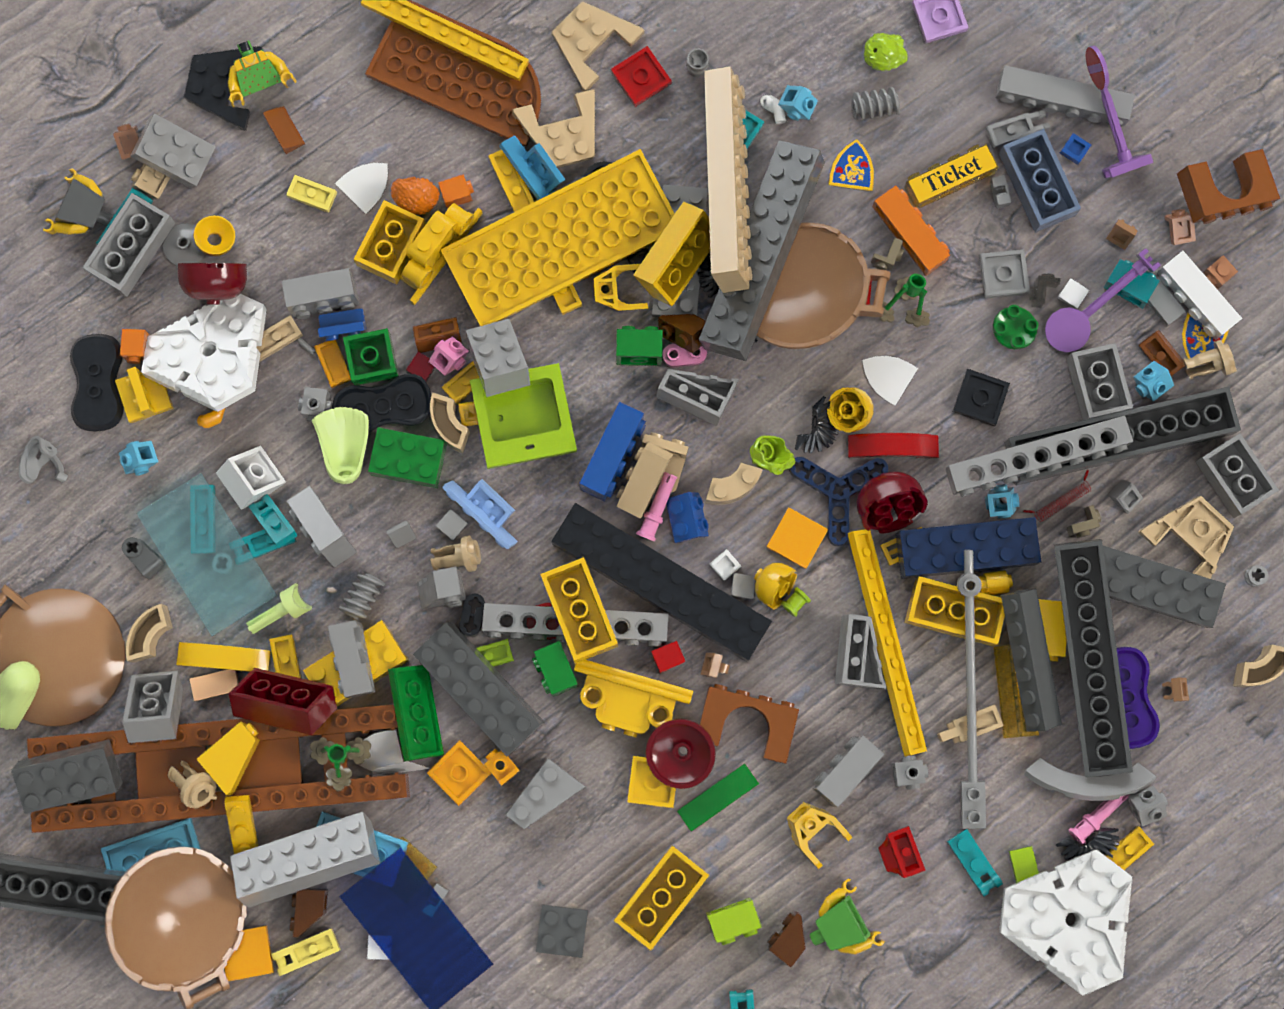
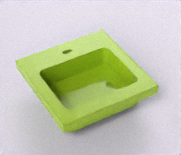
M559 363L528 369L529 386L486 397L480 378L470 380L487 469L577 452ZM529 446H533V447H534L533 449H528V450L526 449V447H529Z

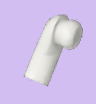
M771 95L762 96L760 104L766 110L774 113L775 123H785V112L778 105L780 100Z

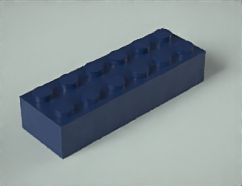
M1036 517L902 530L895 534L901 579L964 573V550H973L974 572L1035 566L1042 562Z

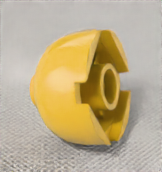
M844 387L836 390L829 399L831 403L830 408L827 409L830 423L835 429L851 433L865 428L870 423L874 414V406L871 398L865 391L854 387Z
M772 563L764 569L760 568L754 577L756 581L755 593L758 599L773 610L780 607L783 601L781 598L785 593L789 596L795 585L797 574L794 572L796 570L783 563Z

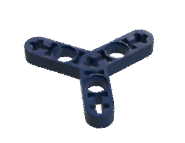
M796 457L795 464L802 462L805 470L809 471L810 467L814 470L810 473L809 478L806 479L804 477L807 473L804 471L797 473L795 471L796 467L793 465L789 469L790 474L828 497V540L834 546H842L849 539L847 534L849 533V497L861 491L863 486L870 481L868 474L863 469L867 468V472L875 467L874 464L876 463L878 466H883L882 474L887 473L889 468L887 462L882 458H875L838 478L808 459ZM875 472L871 474L870 477L873 479L874 477L880 474L878 472ZM816 473L823 474L825 476V483L822 485L815 484L813 482V475ZM854 474H861L865 479L864 484L861 486L855 485L852 482V476ZM847 479L848 485L853 491L850 492L848 487L843 490V496L834 494L835 485L840 488L846 484L844 480ZM835 507H841L845 511V516L842 519H836L832 515V510ZM832 522L836 524L845 522V526H840V533L845 536L840 541H837L836 537L832 536L837 531V525L832 526Z

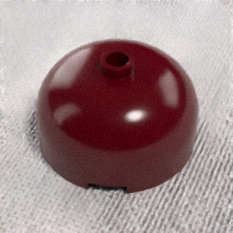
M178 263V282L183 292L189 297L197 300H206V305H220V300L233 299L244 290L247 283V264Z
M887 472L874 477L863 486L857 498V512L864 528L867 531L870 529L878 530L879 534L898 531L913 523L912 519L919 512L924 513L928 505L920 483L911 475L903 472ZM892 506L898 518L895 521H893V517L890 512L892 510Z

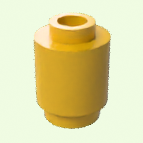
M1006 570L983 573L982 576H978L982 584L981 593L988 595L1009 593V588L1013 587L1011 574H1007Z

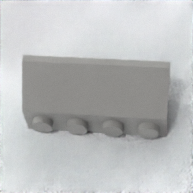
M131 193L82 268L112 289L128 297L175 225V221L167 213Z

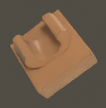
M1118 219L1106 239L1126 250L1138 230L1135 229V226L1124 223L1125 220Z
M706 653L700 675L717 678L718 673L728 674L730 665L721 663L722 655Z
M1172 678L1171 682L1162 684V687L1169 686L1172 689V693L1165 695L1164 699H1173L1174 702L1189 701L1187 678Z

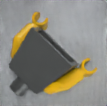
M71 168L69 171L73 174V177H64L70 186L56 215L55 221L57 222L51 219L45 220V222L51 224V228L43 230L51 235L56 233L67 235L85 233L93 228L95 222L107 226L113 217V214L101 209L105 199L102 197V192L94 180L78 174Z

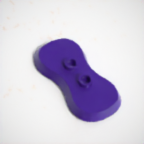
M1118 647L1116 649L1130 749L1141 748L1149 745L1157 738L1160 728L1158 715L1152 707L1147 693L1150 667L1146 656L1140 650L1132 647Z

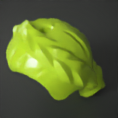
M873 34L865 44V62L873 69L879 71H890L906 63L908 54L903 47L904 41L902 37L895 34Z
M760 436L750 448L753 464L774 475H781L784 470L792 468L796 462L793 453L786 448L785 441L776 436Z

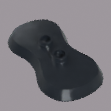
M90 334L83 336L74 343L70 352V362L77 380V389L71 405V416L75 424L80 429L86 431L109 430L115 427L123 416L124 406L115 382L122 362V357L120 356L121 345L118 340L110 335Z
M403 374L377 387L347 386L335 395L332 409L350 407L363 411V413L368 415L369 434L377 427L387 424L412 426L423 422L430 415L432 395L427 382L422 377L415 374Z

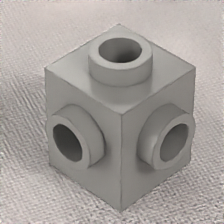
M305 387L303 398L300 397L298 410L301 411L304 418H307L306 421L312 422V419L321 412L332 409L331 394L328 390Z
M916 756L902 757V762L892 763L895 786L906 785V790L918 789L921 783H926L925 778H928L927 764H923V760H916ZM910 769L913 770V776H912V777L909 775V770H910Z
M1154 786L1128 796L1131 812L1142 827L1167 816V799Z

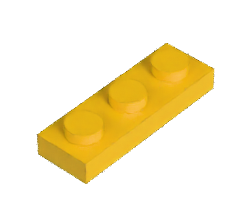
M250 796L226 797L224 803L234 854L258 847Z

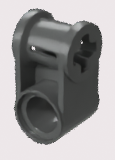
M130 537L122 544L124 555L149 580L166 564L141 539ZM132 544L137 545V553L131 552L133 550Z

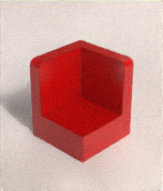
M677 641L651 651L660 674L685 662Z

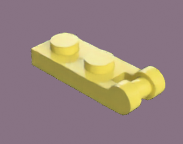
M331 928L272 953L271 956L273 961L276 960L279 967L277 971L279 976L338 952L341 949ZM288 954H290L291 959L293 961V963L289 965L287 964L286 959L284 957Z

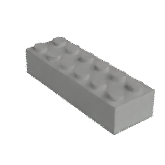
M363 811L230 856L237 899L247 908L380 864L372 821Z

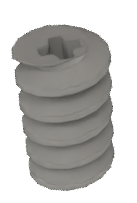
M890 87L887 93L883 88L879 90V94L876 90H871L870 96L867 91H863L861 97L858 92L853 94L852 112L855 121L857 114H860L862 120H865L866 113L869 114L871 119L874 117V112H877L879 117H882L884 110H886L888 116H891L892 109L895 110L897 115L900 114L898 94L893 87Z
M365 571V575L357 574V578L361 581L360 583H352L356 591L348 590V594L352 598L343 599L347 607L339 606L338 608L358 621V618H367L363 610L372 609L368 601L376 602L372 594L381 593L377 585L385 586L383 581Z

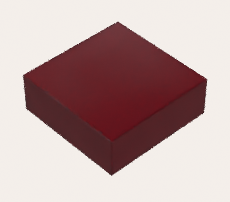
M417 352L406 371L422 377L427 382L435 367L429 362L430 358Z

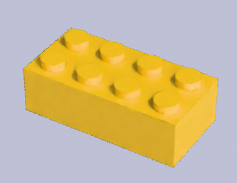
M683 201L673 218L662 231L660 237L651 247L645 259L638 266L633 276L653 298L673 306L710 252L709 216L705 211Z
M584 557L540 574L574 664L618 647V642Z
M919 576L914 582L904 623L965 639V596L958 591L957 586ZM981 592L974 596L975 642L989 646L998 645L1005 617L1002 598Z
M381 620L364 631L374 683L388 675V669L399 668L409 661L384 621ZM332 651L304 669L303 672L310 681L332 685L338 707L350 698H346L344 693L340 694L338 680L341 679L339 671H336L333 658L335 654Z
M671 845L614 918V921L649 950H652L709 877V874Z

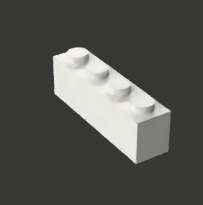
M1184 251L1180 252L1157 272L1163 284L1173 290L1175 298L1180 303L1186 305L1192 318L1199 320L1204 326L1205 333L1215 340L1242 319Z

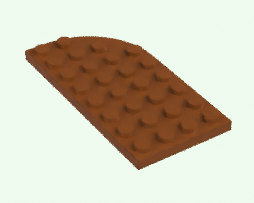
M406 0L524 57L517 49L502 40L414 1ZM392 20L365 73L366 77L500 137L509 139L516 136L525 148L530 140V136L526 135L520 122L513 117L512 110L532 104L537 122L541 112L540 85L530 63L526 67L520 81H517Z

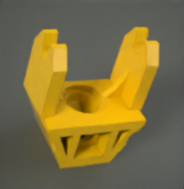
M640 264L616 265L593 278L595 302L617 311L648 309V303L626 304L618 299L616 278L625 271L637 270ZM603 285L609 287V292L606 294L601 291Z
M805 802L787 817L792 840L818 869L823 865L809 850L808 841L826 824L834 826L847 841L853 838L835 816L822 808H817Z

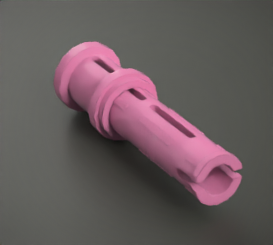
M664 472L649 512L646 511L643 515L645 519L640 531H637V535L655 542L656 538L654 536L659 524L663 522L662 513L678 477L672 474L670 476L669 473Z
M1130 794L1120 796L1119 799L1103 801L1090 814H1084L1082 816L1083 820L1074 828L1068 829V832L1079 844L1084 845L1086 843L1085 840L1094 831L1098 832L1100 830V824L1126 801Z

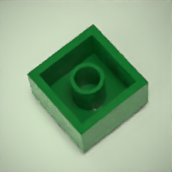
M622 326V329H617L616 365L661 366L663 330H658V327L647 326L644 329H635L634 326Z
M388 328L343 337L350 377L354 385H364L394 379L399 376L392 338Z
M560 641L534 651L536 657L532 658L537 672L542 671L545 679H542L541 682L547 694L551 693L555 697L579 686Z

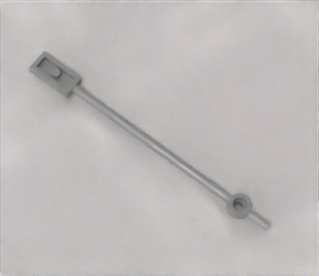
M964 550V574L957 581L958 591L965 596L968 781H960L961 827L963 829L986 828L985 781H977L974 596L980 592L982 584L979 577L974 575L973 550ZM972 581L974 583V587L968 590L966 588L967 582Z

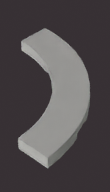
M1041 758L1025 770L1024 774L1027 778L1045 789H1053L1064 793L1066 797L1089 801L1119 799L1120 796L1135 794L1147 788L1156 779L1154 774L1139 763L1132 767L1133 773L1085 777L1060 770Z

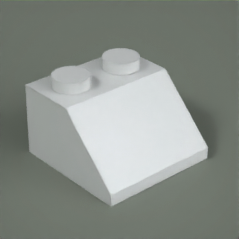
M261 446L227 459L216 472L241 510L253 502L256 504L262 500L261 497L271 494L286 483Z

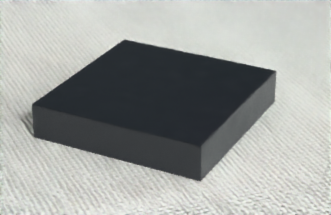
M967 368L952 412L996 426L1010 383Z

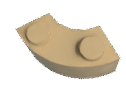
M432 392L430 414L434 427L441 439L445 440L449 447L463 454L470 431L457 420L454 399Z
M741 463L737 471L731 476L722 479L712 478L705 503L710 505H726L742 499L755 487L763 469Z
M159 604L148 609L135 621L126 642L127 661L135 663L156 657V646L159 638L166 631L173 628L166 605Z
M1277 645L1264 646L1260 656L1255 661L1237 664L1233 686H1258L1279 677L1284 672V647Z

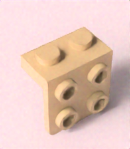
M653 432L650 435L645 434L642 441L643 448L650 442L673 454L665 472L669 473L670 476L672 474L678 477L671 493H674L678 486L689 447L685 446V442L681 440H664L662 435Z

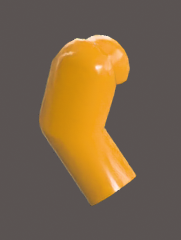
M225 408L219 412L213 410L207 414L200 415L197 418L198 425L203 428H211L220 424Z

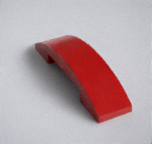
M919 433L848 435V458H939L938 435Z

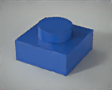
M1073 133L1060 151V154L1078 165L1091 147V144Z

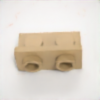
M143 164L141 169L137 168L133 173L131 180L134 182L131 187L134 189L138 188L153 198L159 199L170 177Z

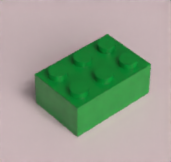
M377 427L368 472L371 476L438 489L447 444L445 440Z

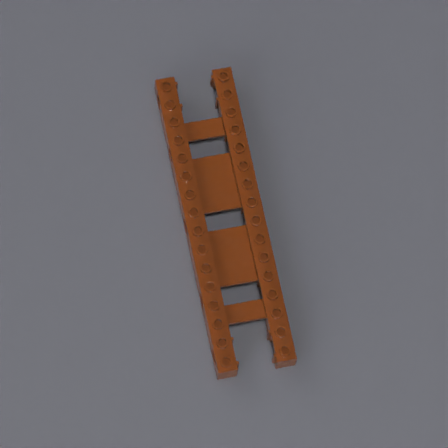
M394 704L335 710L313 735L251 720L233 719L179 724L176 739L128 743L125 730L27 739L28 758L110 739L114 755L136 753L138 799L116 801L115 792L91 798L92 804L78 805V803H69L67 806L31 812L32 833L227 815L224 802L225 798L229 796L249 795L252 812L410 797L408 774H401V772H395V775L372 777V775H365L366 778L350 779L351 784L349 786H344L343 790L336 791L333 786L327 785L328 778L326 772L328 769H335L334 764L329 759L324 764L325 782L302 784L299 738L321 735L322 738L327 739V742L332 741L345 747L346 733L362 732L369 734V731L377 729H391L392 731L396 729L398 731ZM240 722L251 723L258 731L256 736L260 741L235 792L232 795H226L223 791L215 792L216 800L211 799L207 804L199 808L186 806L180 798L181 790L168 777L171 766L182 776L184 767L181 765V761L187 762L190 768L194 769L198 774L207 773L197 760L198 757L207 751L206 747L214 745ZM347 759L343 764H340L343 766V769L348 768Z

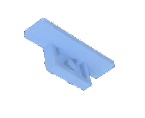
M483 479L475 485L469 494L453 480L443 485L442 488L446 491V495L451 500L456 501L468 516L473 517L479 523L481 529L489 532L495 538L498 545L509 549L518 542L502 527L515 509Z

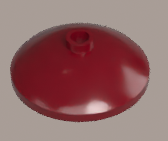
M672 719L658 726L651 734L646 747V759L652 774L660 782L672 788L686 789L700 784L709 776L715 764L716 749L712 737L700 724L688 719ZM680 747H685L687 754H682L679 750Z

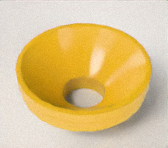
M208 216L197 223L194 229V241L199 250L204 254L221 256L232 248L235 242V230L227 219L221 216ZM216 234L221 237V243L216 246L211 245L208 242V237Z

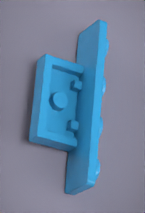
M516 136L505 140L499 145L537 200L554 193V189L566 180L540 143L533 146L528 152Z

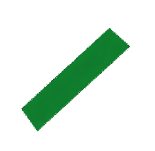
M743 764L677 812L692 832L759 783L746 764Z

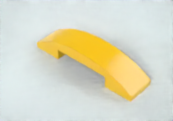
M179 642L176 665L251 672L254 668L269 671L271 651Z

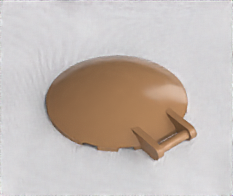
M801 223L757 336L765 342L781 348L806 349L825 344L838 337L853 324L858 316L882 317L884 312L882 307L886 283L890 279V272L868 269L865 258L857 244L851 238L849 239L846 235L842 234L840 230L819 223ZM870 281H877L873 305H866Z
M5 584L0 589L2 591L0 593V607L8 598L12 599L14 603L0 618V673L15 662L26 661L33 664L40 674L39 688L23 719L43 726H65L83 719L85 720L97 713L115 694L123 677L126 647L120 626L115 617L102 603L79 591L48 589L23 598Z
M191 847L162 849L136 862L126 871L115 886L105 917L107 944L114 961L129 978L149 989L177 992L184 1009H191L194 1007V1004L219 991L224 992L230 989L223 968L226 967L227 961L231 958L234 951H237L244 934L241 930H243L244 920L247 915L246 906L237 899L233 871L213 854ZM216 978L217 982L189 995L188 991Z

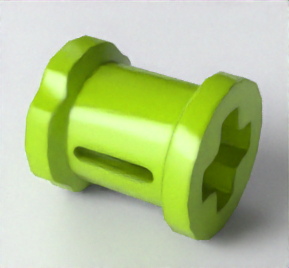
M795 587L794 593L787 601H782L781 605L792 616L797 617V612L804 604L810 603L811 599L801 589Z

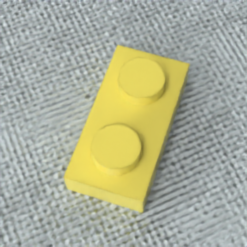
M294 175L286 195L290 199L329 213L337 191Z

